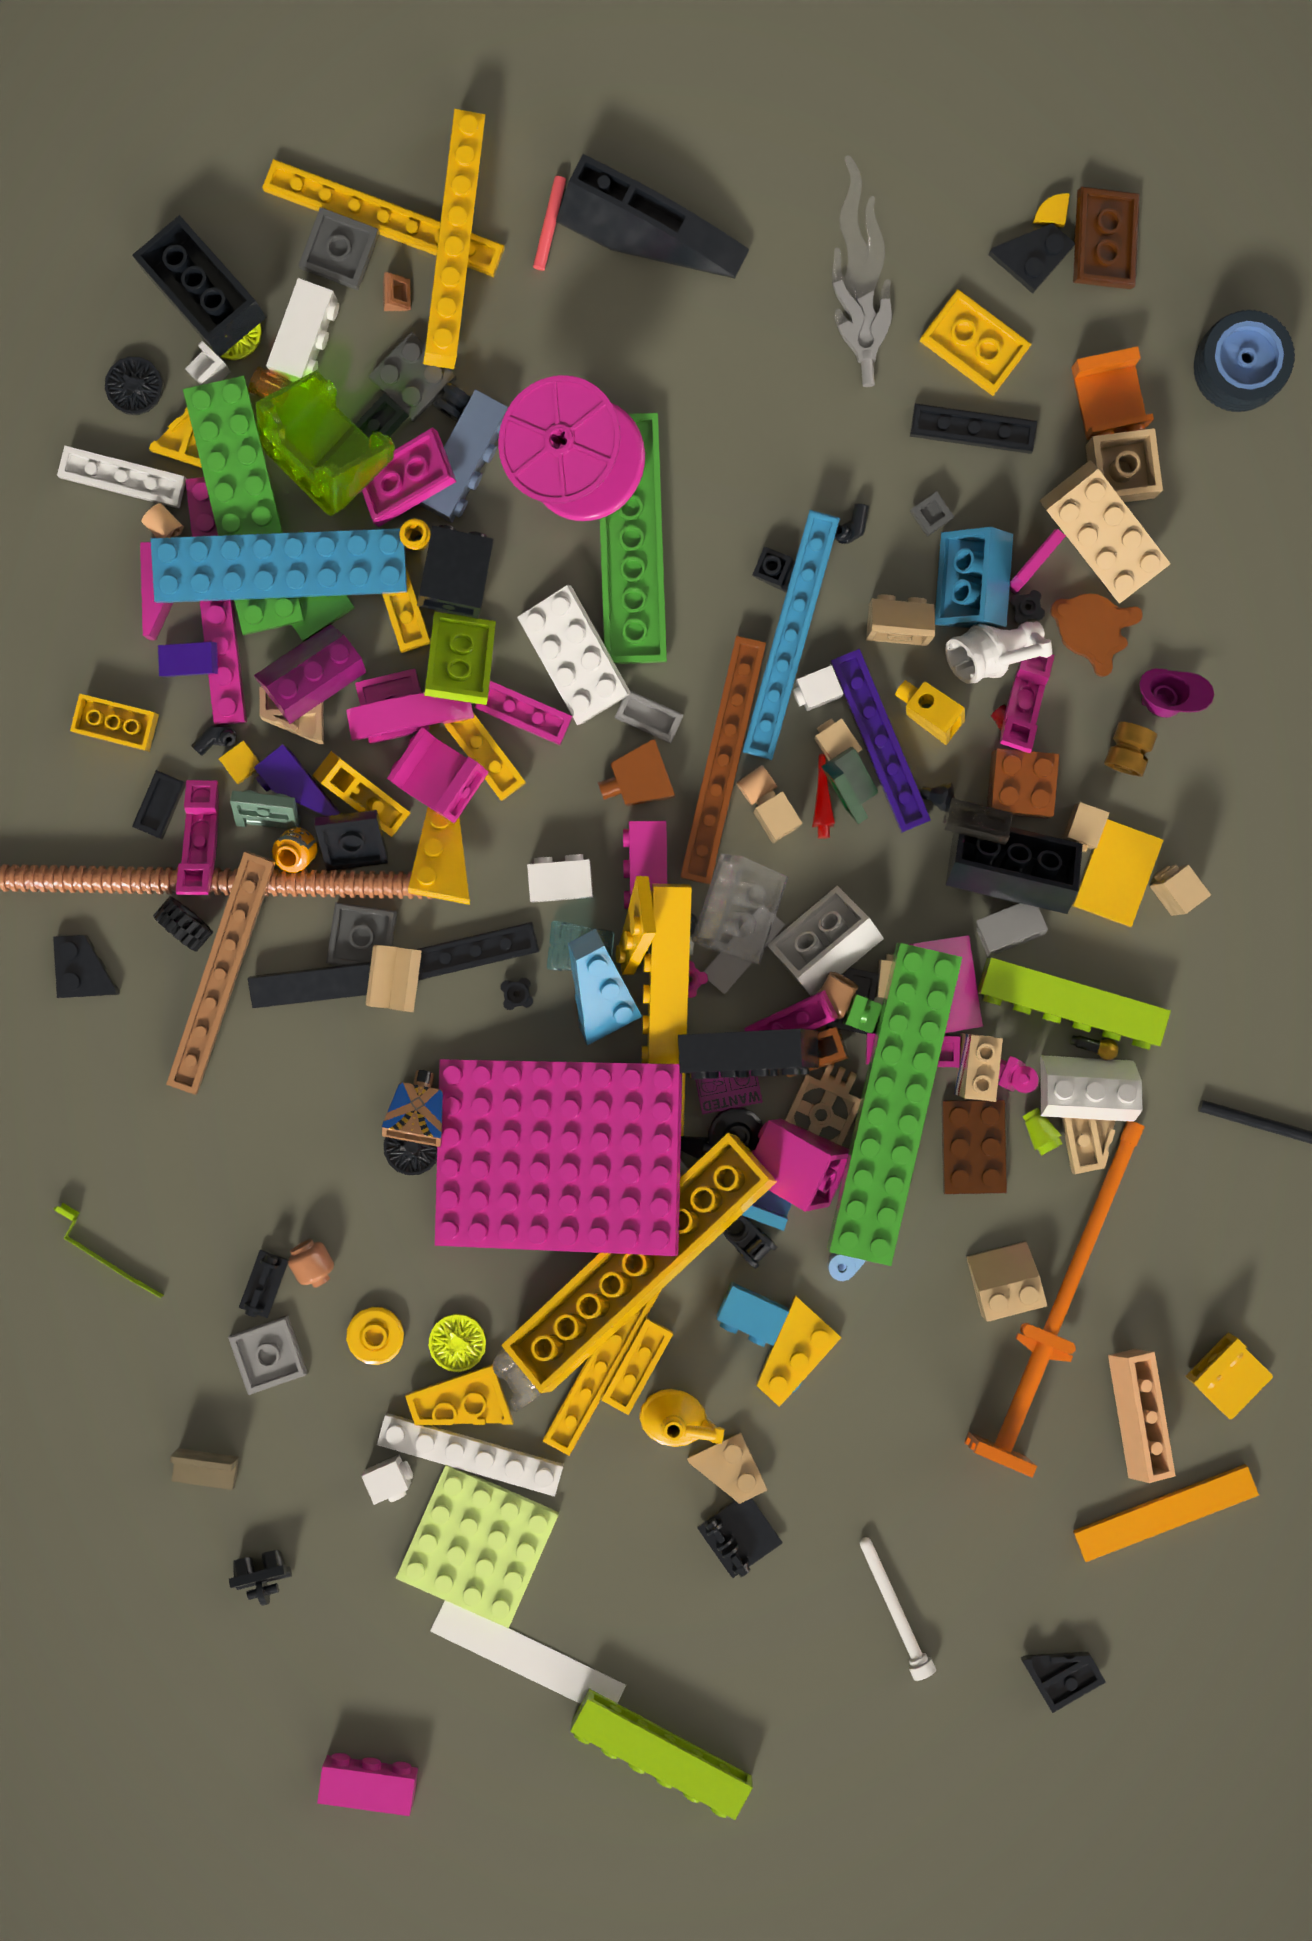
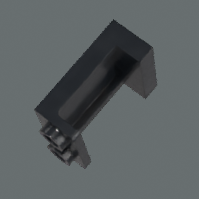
M432 525L417 606L478 619L482 607L494 539L488 538L481 532L465 533L457 531L449 525H439L438 527Z

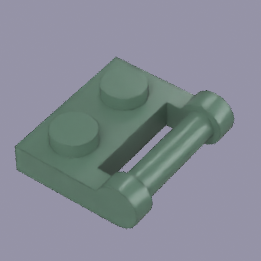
M232 790L230 803L236 826L247 827V824L283 829L300 828L301 816L298 815L295 798L284 794L267 795L259 794L252 790H244L243 792Z

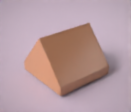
M389 272L384 273V311L411 310L410 279Z

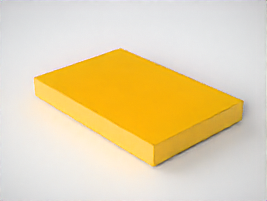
M959 289L956 290L920 338L922 344L992 396L995 395L1032 345Z
M1107 819L1098 846L1092 849L1079 884V891L1072 906L1132 927L1164 840Z

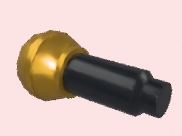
M1073 1035L1070 1043L1077 1048L1095 1052L1104 1060L1114 1059L1119 1051L1118 1044L1112 1039L1098 1041L1080 1035Z

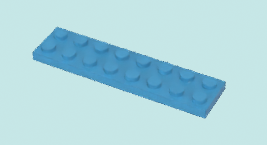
M400 529L151 538L154 602L172 603L407 593L405 546L400 540Z

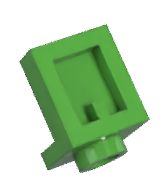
M855 994L843 1024L873 1033L882 1005Z

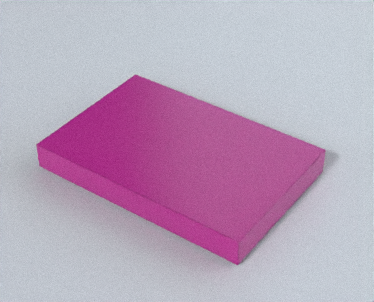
M433 427L356 473L372 521L378 527L457 482L439 433Z
M969 935L909 944L962 957L945 1033L983 1027Z

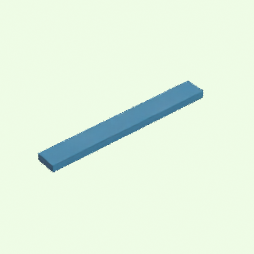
M813 510L809 511L742 752L769 760L773 759L840 520L838 517Z

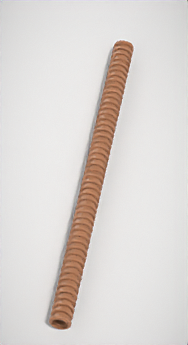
M3 864L0 867V888L3 892H8L10 889L13 892H18L19 889L22 892H28L29 889L32 892H37L39 889L41 892H47L48 889L51 892H57L59 889L61 893H66L67 890L70 893H76L77 890L80 893H85L87 890L90 893H95L96 890L99 893H105L108 890L112 894L115 891L119 894H124L125 891L128 894H133L135 891L138 894H143L144 891L147 894H153L154 891L157 894H163L166 891L167 894L171 895L173 892H176L178 867L176 870H173L172 867H167L166 870L163 867H157L156 870L153 867H147L146 870L144 867H138L135 870L133 866H129L127 869L124 866H119L118 869L114 866H109L108 869L105 866H99L98 869L95 866H89L87 869L86 866L77 868L76 865H71L69 868L66 865H61L59 868L57 865H51L50 868L47 865H41L40 868L38 865H31L29 868L25 864L21 867L18 864H13L11 867L8 864ZM215 868L208 895H211L212 892L215 895H221V892H224L225 896H229L238 868H235L234 871H231L230 868H225L224 871L221 868ZM273 869L265 896H269V893H272L273 896H278L279 893H282L283 897H287L288 894H292L293 897H297L298 894H301L302 897H307L308 894H311L312 897H317V894H321V897H326L327 894H330L331 897H336L337 894H340L341 898H345L346 895H350L351 898H355L356 895H359L360 898H365L366 895H369L370 898H375V895H379V898H384L385 895H388L389 898H394L397 895L399 899H403L404 896H408V899H413L414 896H417L418 899H423L422 895L408 892L412 871H409L408 874H404V871H399L398 874H395L394 871H389V874H385V871H380L379 874H376L375 871H370L369 874H366L363 870L360 873H356L355 870H351L350 873H347L346 870H341L340 873H337L336 870H331V873H327V870H322L321 873H318L317 870H312L311 873H308V870L304 869L302 872L291 873L284 870L279 872L278 869Z

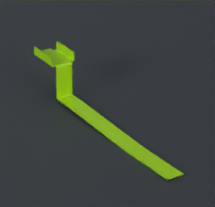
M64 1203L60 1207L56 1206L53 1208L56 1212L73 1221L64 1237L66 1241L159 1298L164 1296L70 1238L68 1235L75 1225L80 1212Z

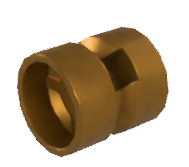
M1119 722L1113 737L1116 745L1109 748L1104 764L1119 772L1142 777L1149 761L1145 754L1152 751L1157 733L1140 725Z

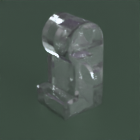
M504 1349L500 1350L493 1361V1370L499 1378L506 1381L514 1393L509 1403L517 1412L542 1395V1393L536 1389Z

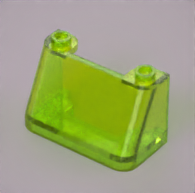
M316 370L257 401V426L265 453L326 514L332 516L343 510L393 460L395 446L388 435H383L381 432L373 433L369 439L336 407L337 390L334 384L329 379L326 380Z

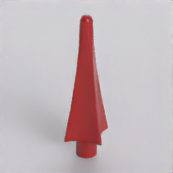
M819 754L818 783L812 827L818 828L819 839L830 838V827H834L833 824H835L827 776L821 767L826 764L824 754Z

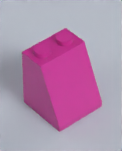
M783 1119L766 1122L759 1132V1143L751 1153L777 1181L769 1191L805 1212L829 1207L843 1178L849 1149Z

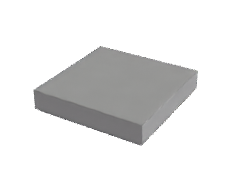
M288 1315L228 1337L248 1395L308 1374Z

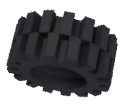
M171 896L153 915L155 920L168 933H171L175 939L195 952L213 934V931L202 919L190 911L187 906H184L180 901Z

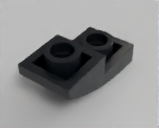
M764 547L752 576L787 593L795 561L793 557Z

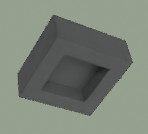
M937 491L910 510L927 537L954 518V515Z

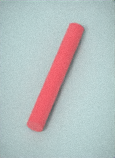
M562 176L554 177L533 268L544 271L556 219L567 179Z

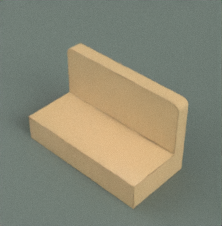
M374 945L366 1006L414 1012L422 951Z

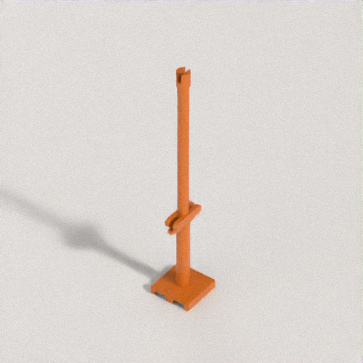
M1127 1121L1119 1139L1121 1141L1044 1328L1041 1329L1032 1324L1023 1323L1020 1326L1021 1333H1017L1015 1337L1032 1353L996 1441L992 1442L968 1432L964 1442L966 1445H969L970 1449L974 1450V1453L1032 1478L1037 1465L1025 1455L1013 1451V1447L1049 1360L1071 1362L1073 1356L1070 1354L1076 1351L1075 1344L1058 1336V1333L1134 1148L1137 1147L1145 1126L1137 1122Z

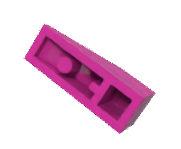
M140 542L143 636L149 640H157L174 602H154L151 542Z

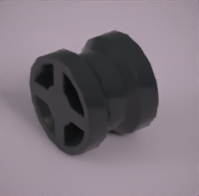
M446 383L443 387V395L441 398H436L433 405L443 414L458 422L464 407H466L471 397L455 385Z

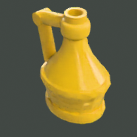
M676 1389L660 1390L650 1395L641 1406L639 1419L642 1429L651 1439L661 1445L672 1447L686 1446L698 1439L709 1440L716 1444H722L725 1429L717 1427L711 1420L707 1419L704 1407L696 1398L685 1391ZM676 1425L678 1426V1428L672 1430L669 1428V1426Z

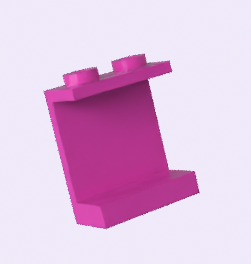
M421 727L419 732L410 739L408 748L402 757L393 764L387 779L410 796L452 823H455L489 772L469 756L468 758L463 756Z

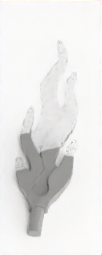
M846 156L845 162L850 173L851 184L841 209L839 222L847 246L848 267L845 277L842 276L841 251L839 248H835L832 286L836 297L845 309L851 322L847 320L840 309H836L834 315L842 338L854 352L858 363H861L863 387H872L875 385L873 362L876 360L877 351L882 345L891 324V281L886 279L880 293L879 312L876 313L873 308V296L884 264L885 244L873 210L875 204L874 196L869 198L865 209L866 227L869 235L867 244L861 236L857 216L862 179L853 159L850 156Z

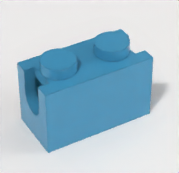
M731 1281L716 1316L717 1320L721 1322L720 1327L735 1334L740 1330L749 1334L748 1340L765 1347L766 1343L774 1346L789 1310L788 1307Z

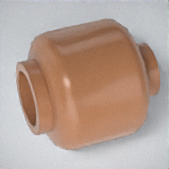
M312 1239L298 1244L290 1251L292 1255L289 1257L288 1265L299 1284H312L316 1288L330 1279L328 1274L333 1270L334 1262L323 1243L313 1242Z

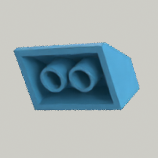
M994 527L941 532L935 625L971 628L974 624L983 623L995 628L1007 627L1014 534Z

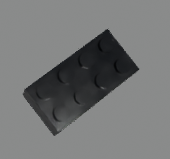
M180 215L132 255L144 273L218 357L222 356L266 318L256 300Z
M961 815L952 837L946 886L1068 914L1079 891L1083 844Z
M782 1029L678 1035L680 1073H690V1079H719V1072L721 1078L749 1077V1071H751V1076L760 1077L779 1076V1070H781L782 1075H810L809 1068H819L818 1030Z

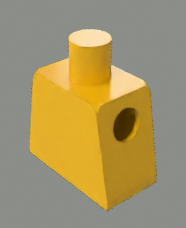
M905 680L895 693L898 698L907 703V716L945 745L949 743L965 722V708L927 682H923L918 689ZM924 704H930V705H932V706L929 707V708H922V707H921V706L924 705Z

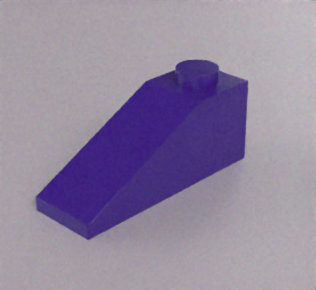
M284 744L254 767L259 773L255 778L266 792L272 790L277 794L293 797L297 803L325 816L341 814L292 751Z

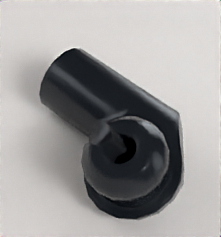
M854 504L852 520L843 525L839 524L834 538L839 543L849 544L864 535L869 506Z
M212 725L191 746L203 756L213 745L233 746L237 741V734L229 726Z

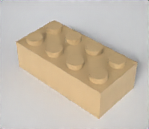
M1091 460L1039 500L1119 604L1171 564Z

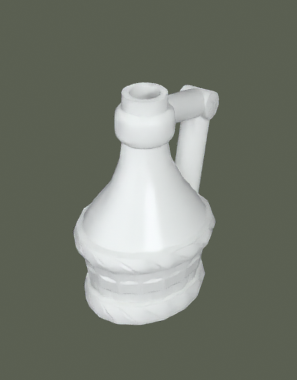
M1038 621L1022 623L1017 629L1012 630L990 627L983 623L974 624L962 636L952 637L945 647L946 659L951 670L961 681L967 684L978 683L982 678L987 677L1000 678L1007 672L1010 664L1038 656L1049 657L1053 654L1051 640L1044 638V629Z

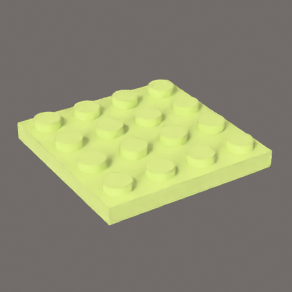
M445 1465L396 1579L509 1628L559 1512L465 1470Z

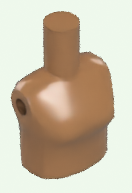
M830 972L818 993L823 990L826 991L839 1017L838 1019H842L846 1015L852 998L859 987L845 976L836 972ZM828 1024L817 1028V1030L824 1031Z

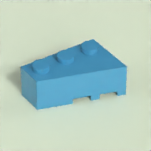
M594 929L569 942L572 977L576 993L575 1000L579 1016L578 1023L584 1040L589 1045L641 1018L642 1015L598 931Z

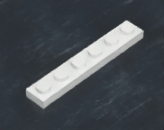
M386 1413L377 1441L378 1446L554 1497L564 1466L562 1463L431 1425H415L413 1420Z

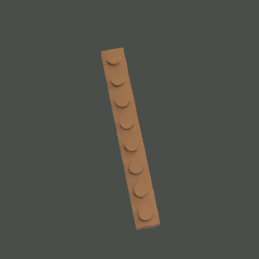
M248 851L243 853L166 1085L194 1095L199 1092L276 861Z

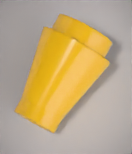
M409 519L401 526L399 532L400 540L407 548L420 551L424 550L429 544L430 528L423 520ZM422 535L420 540L414 541L416 536Z

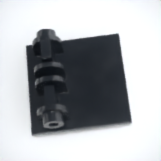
M752 1498L740 1504L737 1501L732 1502L697 1527L732 1578L738 1574L740 1577L745 1576L750 1572L751 1569L749 1567L783 1544Z

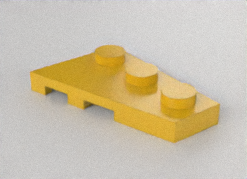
M427 808L408 886L409 893L470 905L459 817L455 823H452L431 808Z
M636 876L620 943L616 946V961L621 963L622 975L635 974L656 935L649 876Z
M796 1295L793 1297L787 1318L756 1382V1386L779 1407L841 1339L838 1333Z
M494 1364L406 1393L405 1395L415 1425H485V1423L513 1425L514 1423Z

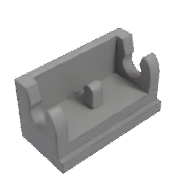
M1022 903L976 921L978 926L976 930L987 957L1044 936L1048 930L1039 907Z

